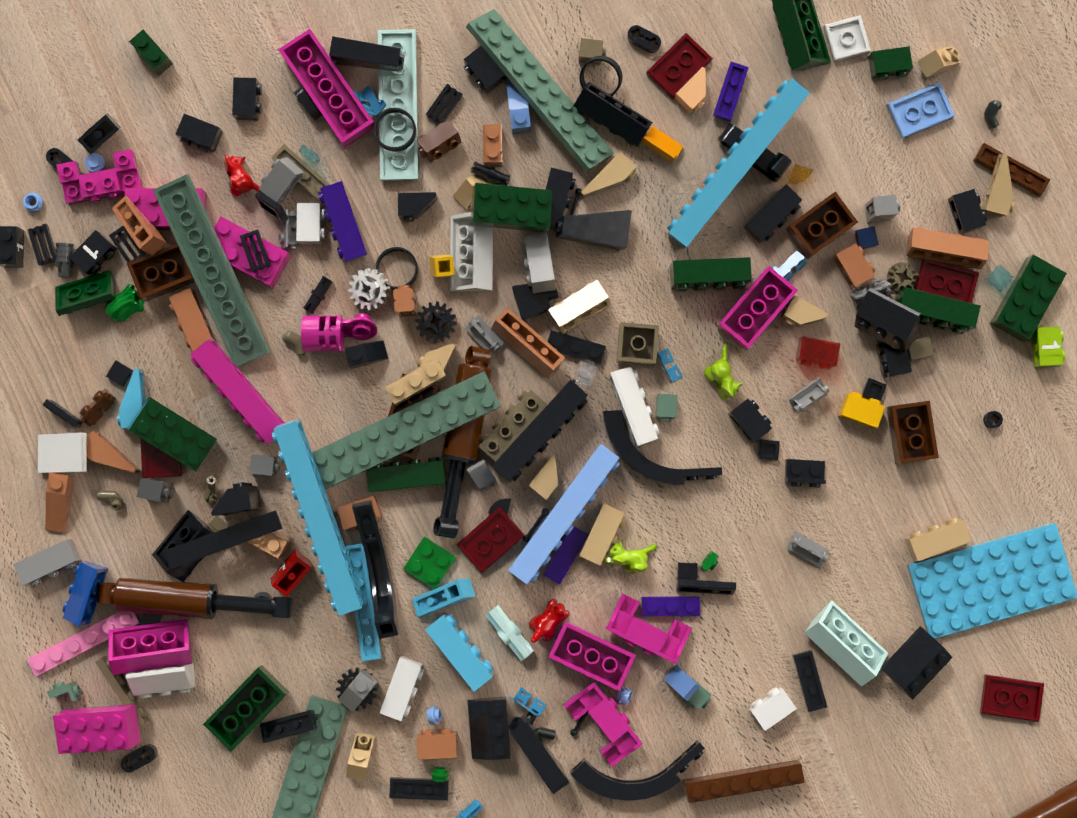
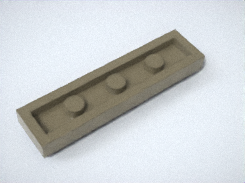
M283 144L273 155L272 160L276 161L277 159L288 157L304 172L298 183L320 201L318 193H321L320 188L330 184Z
M105 656L97 660L95 663L122 704L136 705L138 725L141 726L149 721L147 717L148 712L143 706L140 707L136 701L138 698L133 696L131 690L127 687L125 677L122 674L112 675L108 657Z

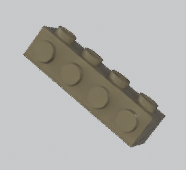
M532 390L529 392L524 391L518 398L520 402L515 407L512 405L505 412L507 416L504 420L501 421L499 419L492 426L494 431L490 435L486 433L480 439L481 445L479 447L495 462L547 406Z

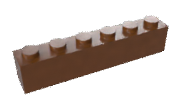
M798 760L683 779L686 798L689 803L805 783L802 764Z

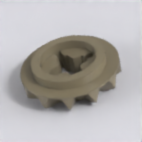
M896 263L887 273V281L892 285L890 287L897 292L904 287L913 289L917 284L918 274L915 267H912L909 263ZM904 271H906L905 276L908 278V280H904L900 284L901 278L896 274H902Z

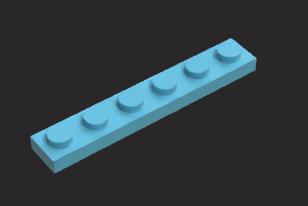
M363 544L345 546L364 600L362 608L354 611L362 661L381 659L380 642L375 626L374 602L369 569Z

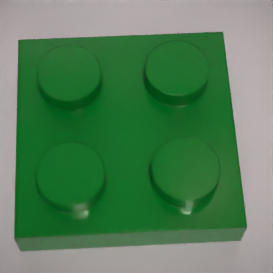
M424 536L403 569L431 588L436 589L456 559V556Z

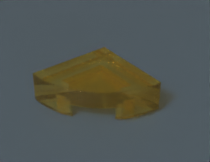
M795 164L788 183L797 184L805 181L812 174L813 170Z

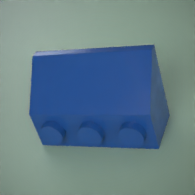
M88 561L77 565L75 581L69 588V600L63 606V618L77 626L91 623L97 605L99 583H104L108 571L107 567Z

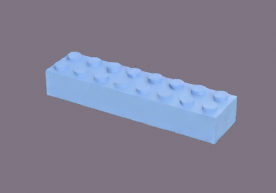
M602 444L597 447L508 570L526 584L529 581L533 583L539 575L537 570L541 565L545 567L549 562L551 551H557L562 544L561 537L571 532L574 527L572 522L575 518L579 520L586 510L583 507L586 503L591 504L597 494L594 492L598 487L602 488L608 481L606 476L609 472L613 473L619 466L618 459L620 457Z

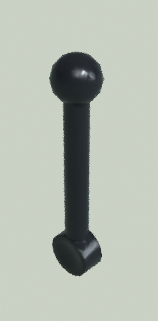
M580 188L575 190L576 196L570 216L575 213L578 199L582 192Z
M547 508L542 509V514L540 515V517L537 519V521L532 526L527 535L523 537L524 542H528L530 540L531 534L534 532V530L539 525L541 520L544 518V516L549 514V510Z
M588 711L581 716L575 728L571 729L570 734L572 736L578 734L577 730L588 714Z

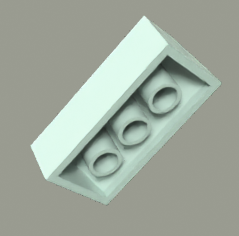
M832 600L812 620L805 631V634L861 687L877 676L888 655L884 648Z

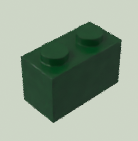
M144 29L129 41L159 76L173 64Z
M910 46L872 51L868 56L871 79L885 80L889 76L895 75L897 78L907 76L913 69Z

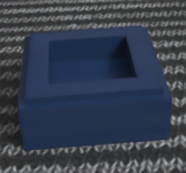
M875 226L855 231L858 246H861L862 249L879 245Z

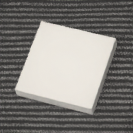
M861 15L824 25L823 28L833 62L871 52Z

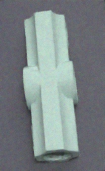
M499 605L485 615L497 630L499 637L507 646H510L521 661L534 651L528 641L522 636L523 633L518 626L507 617Z

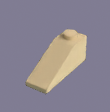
M620 151L584 188L580 196L586 198L622 185L626 180L630 182L636 176L637 166Z
M999 154L981 210L1008 216V213H1011L1014 207V202H1012L1014 196L1007 155Z

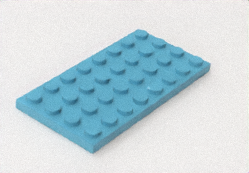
M1056 523L907 565L926 631L934 639L1077 598V591Z

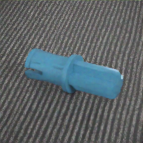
M474 800L466 809L461 810L456 818H473L483 809V806L478 800Z

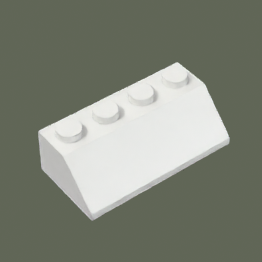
M471 212L451 216L450 255L453 256L455 275L450 276L451 292H483L492 290L493 227L470 225Z
M628 367L611 372L609 379L634 446L638 447L657 440V435L660 433L656 423L652 424L650 417L653 414L650 406H646L643 400L646 399L643 388L639 389L637 381H639L637 371Z

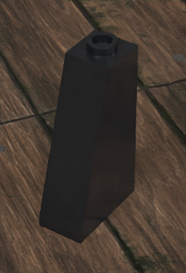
M332 36L329 56L336 65L399 72L400 66L404 64L405 55H402L401 48Z
M623 210L564 216L556 221V238L615 250L626 249L632 211Z
M525 715L513 719L510 725H508L512 736L550 791L555 794L569 784L562 766Z

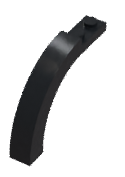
M622 410L602 412L605 430L614 450L629 467L642 476L665 484L684 485V477H687V481L698 480V476H706V480L718 479L717 475H722V467L673 469L652 462L636 449L628 437L623 422Z
M372 500L352 504V509L362 540L371 580L375 626L378 637L382 639L397 636L398 617L392 575L382 531L379 529Z
M696 740L664 770L651 777L639 780H621L605 775L594 768L585 758L570 770V774L583 786L604 797L624 801L642 800L664 793L679 783L681 780L677 773H683L689 767L688 763L691 760L700 758L705 748Z

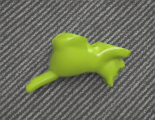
M724 344L721 349V359L715 361L710 366H706L704 376L708 382L717 383L718 394L724 401L728 397L733 398L740 386L743 385L741 382H735L731 376V368L727 362V344Z
M621 542L615 543L609 551L611 557L606 558L605 562L614 566H625V571L628 573L643 572L648 568L647 553L654 551L657 544H652L641 550L628 551L623 549Z

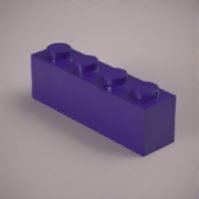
M340 181L321 187V193H318L321 204L326 205L327 211L324 214L327 222H331L334 228L330 231L333 240H338L340 247L336 249L340 259L344 258L345 262L367 255L343 182Z

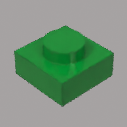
M710 551L699 566L705 571L709 569L712 571L719 562L717 561L719 556Z

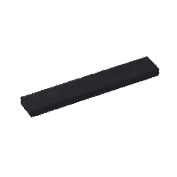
M277 510L167 549L164 553L170 569L283 529Z

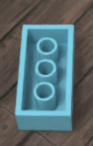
M445 612L430 624L425 631L475 692L493 677L494 667L487 659L484 661L481 658L482 652L475 644L473 646L468 641L470 637L465 630H459L456 626L458 622L452 614L448 615Z

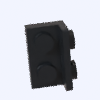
M786 459L785 482H790V486L801 487L802 483H809V487L821 488V484H826V480H824L825 461Z

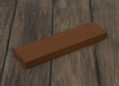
M983 143L973 161L993 171L998 155L1004 153ZM1007 156L1011 182L1039 197L1042 196L1050 179Z

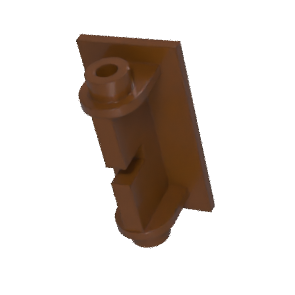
M106 388L103 391L99 390L92 398L94 401L89 406L86 404L79 412L81 414L79 416L80 421L82 422L85 418L86 421L84 423L89 427L95 425L103 416L98 411L99 408L107 412L115 403L116 397L111 393L107 395Z

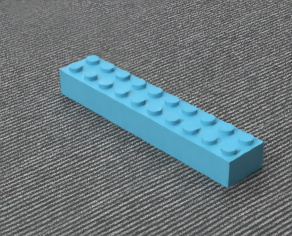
M793 78L788 82L785 80L776 90L778 95L776 97L772 96L764 105L766 109L764 113L760 111L752 120L754 124L752 128L747 127L739 137L742 139L740 143L735 142L727 152L729 154L728 158L725 159L723 157L715 167L717 172L709 174L703 182L705 187L702 190L700 188L697 189L691 197L693 202L690 205L686 204L679 212L681 217L678 220L674 219L667 227L670 230L667 234L684 248L691 243L810 94L808 90Z
M298 418L280 424L273 428L272 437L275 444H279L281 449L278 452L281 462L286 464L287 470H285L287 480L292 481L294 488L291 490L294 499L299 501L300 507L298 511L301 519L305 518L307 525L305 526V531L308 538H312L313 545H311L313 554L314 556L318 555L320 562L318 563L320 574L325 575L326 582H324L326 591L327 593L331 592L333 611H337L340 616L361 609L364 600L301 419Z

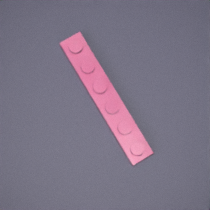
M120 611L27 659L35 677L108 640L109 630L135 626L140 623V619L136 612Z

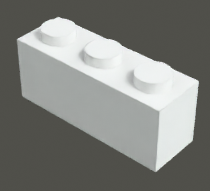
M403 656L399 658L380 714L402 721L403 717H408L411 706L408 705L410 698L414 699L418 690L415 684L417 680L421 681L424 669H421L422 663Z

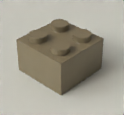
M620 322L616 363L655 366L659 325Z

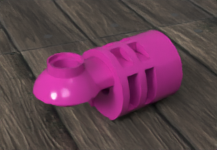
M364 313L355 315L354 319H343L342 315L303 316L301 322L303 352H343L344 337L366 340L373 338L377 334L378 329L371 320V317Z

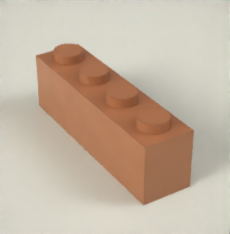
M913 227L908 235L906 256L982 269L988 260L989 240H983L978 237H966L961 234H949L943 231H932L922 227Z
M188 288L169 297V307L173 314L176 313L178 318L176 320L177 326L180 331H184L186 336L184 338L185 344L188 348L192 349V352L210 338L216 342L193 289Z
M508 307L495 319L491 330L549 379L560 367L565 357Z

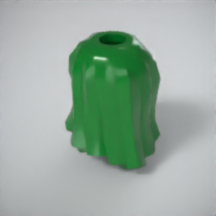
M127 284L122 292L106 303L105 313L112 321L122 322L136 312H143L144 301L138 299L139 294L134 289V285Z

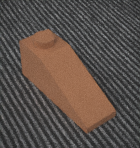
M127 196L123 197L112 208L139 249L153 256L166 244L158 230Z
M92 431L87 437V461L91 460L135 473L140 471L134 463L99 432Z
M49 473L46 488L45 530L66 532L75 476Z

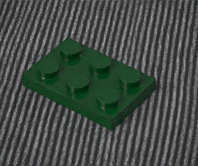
M110 270L55 287V309L58 316L70 314L74 311L106 303L114 299L113 274Z

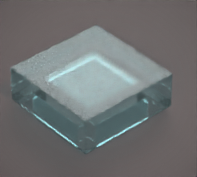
M305 145L301 146L299 149L301 155L317 166L320 162L319 156Z
M999 264L986 280L1001 292L1014 276Z

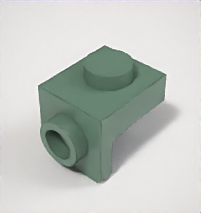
M64 681L52 685L53 689L47 691L50 699L68 692L72 703L81 700L80 696L82 695L81 689L78 684L76 685L75 681L66 685Z

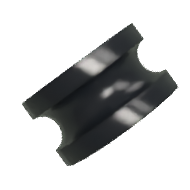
M990 411L984 415L983 422L988 428H997L1002 424L1003 417L997 411ZM992 414L993 417H997L995 425H993V422H989V419L992 418Z

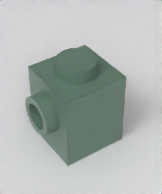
M694 680L700 687L688 701L684 700V702L690 708L696 707L699 710L701 707L705 708L709 704L711 694Z

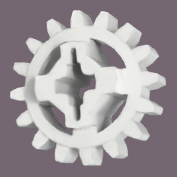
M367 268L365 272L359 270V275H353L354 281L349 282L352 288L348 289V292H353L350 299H356L354 304H361V309H366V307L368 310H373L374 307L380 308L379 303L385 304L384 297H389L386 290H389L390 287L385 285L388 279H382L383 273L377 275V269L371 271L370 268ZM368 276L373 277L377 281H372ZM361 297H366L370 302L365 301Z

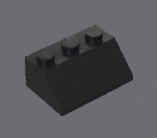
M869 288L856 313L855 327L873 336L875 339L890 345L892 348L905 353L917 339L921 314Z
M244 482L233 484V488L226 490L212 510V516H225L262 509L258 486H252V483Z
M187 510L152 556L166 573L183 582L191 575L193 569L203 558L170 569L164 551L214 533V531L193 512Z
M920 626L880 669L902 692L913 700L953 657Z
M506 697L467 700L472 759H510Z

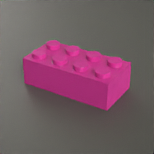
M125 188V196L135 204L157 230H171L153 192L156 188ZM196 188L206 210V192L202 188Z
M220 216L214 230L231 266L274 289L291 255L262 238L271 267H266L253 273L240 239V235L250 231ZM254 235L253 238H254V241H255V244H256V247H257V250H258L260 259H261V261H262V264H264L265 261H264V258H263V255H262L260 246H259V244H258L256 235ZM248 237V238H245V239H246V242H247V244H248V247H249V250H250V253H251V256H252L254 265H255V266H258V263H257V260H256L254 251H253V249H252V246H251L249 237Z
M768 266L719 322L717 327L746 351L798 290L773 268Z
M565 620L548 657L620 691L636 655Z
M135 704L65 709L53 715L58 754L126 750L141 743Z

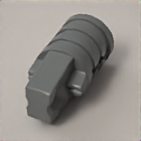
M56 243L55 267H58V277H69L70 268H73V261L69 257L73 254L74 244Z

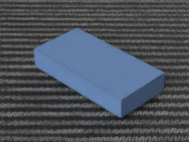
M677 665L664 678L686 701L700 687Z

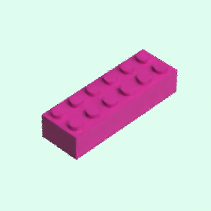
M311 29L303 32L278 49L344 148L373 130V120Z
M212 338L208 339L190 354L193 357L190 360L197 368L201 367L206 372L203 375L210 383L214 382L219 387L216 389L223 398L227 397L231 401L229 404L236 413L240 412L244 416L242 419L249 428L253 427L257 431L256 437L262 443L265 441L269 444L273 441V428L285 422Z

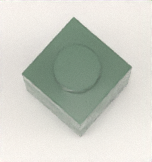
M658 393L655 417L660 418L662 422H671V419H675L678 395Z

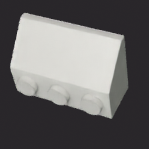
M193 663L126 674V680L133 696L140 695V698L152 697V693H159V696L170 695L171 691L178 690L179 693L190 692V688L196 686Z

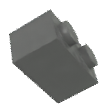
M141 478L137 497L157 502H169V499H172L174 494L173 483L151 478Z

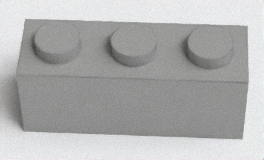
M547 232L524 235L525 243H522L521 247L523 255H527V259H524L525 271L529 270L530 275H526L528 287L532 286L533 293L556 290Z
M68 539L13 565L22 585L30 584V587L40 584L42 582L41 579L46 576L50 579L59 575L58 571L61 569L69 570L76 567V562L81 561V557L73 540Z

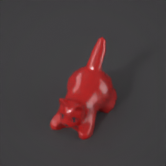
M225 155L224 167L226 173L230 176V192L235 196H240L242 193H247L252 189L257 192L261 191L259 190L260 186L254 183L249 174L243 169L246 157H229Z
M551 599L541 615L531 618L529 628L535 632L531 638L532 643L537 642L540 638L543 641H550L553 638L558 624L570 615L562 603H557L556 599Z

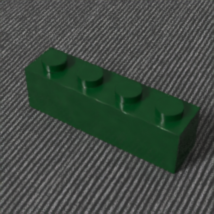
M439 457L428 458V462L420 463V459L409 460V464L401 465V461L391 462L388 467H382V464L366 471L368 492L446 484L444 461H440Z

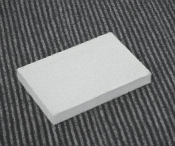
M87 433L38 435V473L87 472Z

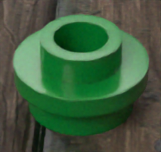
M435 767L434 770L430 771V775L433 781L444 782L447 781L450 772L445 767Z

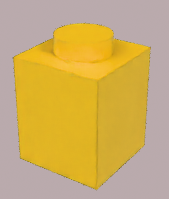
M452 255L429 256L431 276L455 275Z

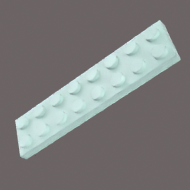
M416 29L378 30L379 45L401 48L402 55H405L404 64L400 66L399 72L378 69L379 102L384 100L386 103L382 111L389 108H401L412 116L416 125V137L407 149L392 152L380 146V181L419 180ZM390 113L379 121V140L387 146H402L410 140L413 134V123L404 114Z

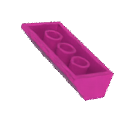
M188 619L109 630L108 661L112 675L192 664Z

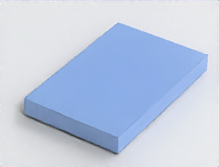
M940 82L886 105L901 139L955 117Z

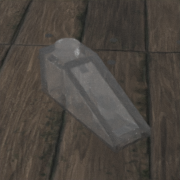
M587 359L584 362L580 361L573 382L582 388L590 390L598 369L595 366V362Z

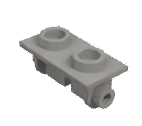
M285 209L284 211L289 219L284 223L279 221L281 233L278 236V243L281 244V249L289 246V249L295 250L298 242L296 241V232H291V228L297 229V211H289L288 214V209Z
M880 279L867 287H858L849 294L856 299L853 302L857 308L860 307L869 288L889 297L892 294L890 289L892 285L886 280Z
M479 315L475 319L473 318L468 323L469 325L465 327L467 332L482 348L490 350L491 355L504 344Z
M819 377L788 400L794 412L803 413L813 405L811 400L819 401L827 396L830 390L826 385H823Z
M795 532L787 546V549L818 567H821L823 562L825 563L828 559V549L798 532Z

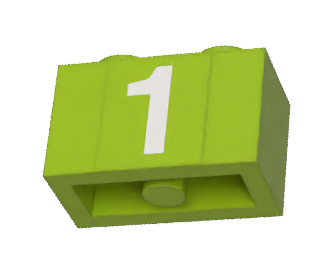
M1060 327L1036 328L1032 335L1034 368L1063 365L1065 360V352L1062 350L1064 335Z

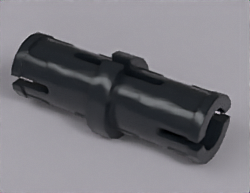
M476 161L473 163L474 167L472 166L471 173L486 178V181H494L507 186L510 175L499 172L492 166L487 167Z
M322 276L315 290L312 289L310 292L312 294L305 306H303V309L314 314L321 300L324 301V295L333 282Z

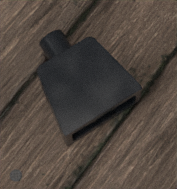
M528 284L512 286L521 320L524 322L549 311V301L559 298L557 289L533 293L532 286L528 287Z

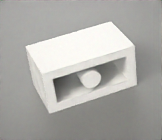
M297 203L296 241L299 244H322V239H325V228H322V220L326 218L324 214L325 209H322L323 207L320 203Z
M781 687L771 689L767 693V697L763 700L761 698L757 699L751 704L752 707L749 709L764 731L797 709Z

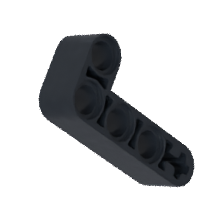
M729 123L718 137V141L730 149L735 142L740 143L742 139L739 137L743 131ZM766 148L752 167L770 180L778 182L792 161L786 155L780 152L775 155Z

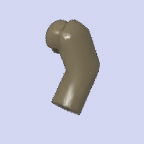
M287 331L282 335L283 342L295 346L297 356L306 354L302 349L300 335L293 331Z
M209 476L206 479L204 494L205 501L210 504H215L218 500V496L214 494L216 478L213 476Z
M116 491L97 492V500H108L113 510H120L123 507V499Z

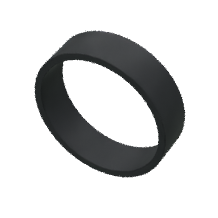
M596 56L588 60L581 69L579 76L582 89L586 85L584 79L586 66L594 61H604L610 64L618 75V86L615 91L609 94L611 96L615 95L623 80L622 70L618 63L607 56Z
M389 108L382 111L375 119L374 135L377 142L384 149L398 152L407 149L413 143L416 137V125L412 116L407 111L401 108ZM390 113L404 114L413 123V134L410 140L399 147L387 146L377 137L379 121Z
M392 247L383 251L376 261L375 269L378 270L377 275L379 274V264L386 254L393 251H402L409 254L415 262L414 276L405 284L412 285L418 275V264L414 255L401 247ZM385 283L392 290L398 289L397 286H390Z

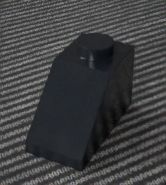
M436 192L398 193L399 219H403L404 222H413L414 219H419L437 201Z
M383 340L363 343L344 349L351 369L389 359Z

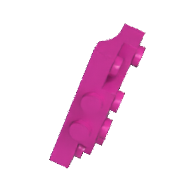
M131 149L113 153L115 168L83 175L80 174L79 163L76 161L57 164L59 182L63 187L65 203L68 205L88 201L89 203H97L103 198H119V195L125 194V188H143L135 152Z
M622 593L605 629L625 638V643L632 647H636V644L643 647L642 651L648 655L653 656L655 653L676 664L692 628L673 619L668 632H665L633 616L640 602Z
M595 681L563 704L575 721L588 711L606 734L610 742L599 751L607 759L611 767L643 744L629 726L631 721L626 714L618 712L616 709L618 704L612 697L608 699Z

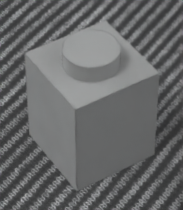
M251 454L249 473L275 476L279 472L280 461H277L278 457Z

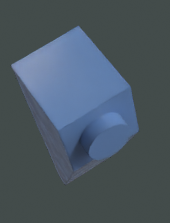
M505 78L512 134L531 132L528 102L512 82Z

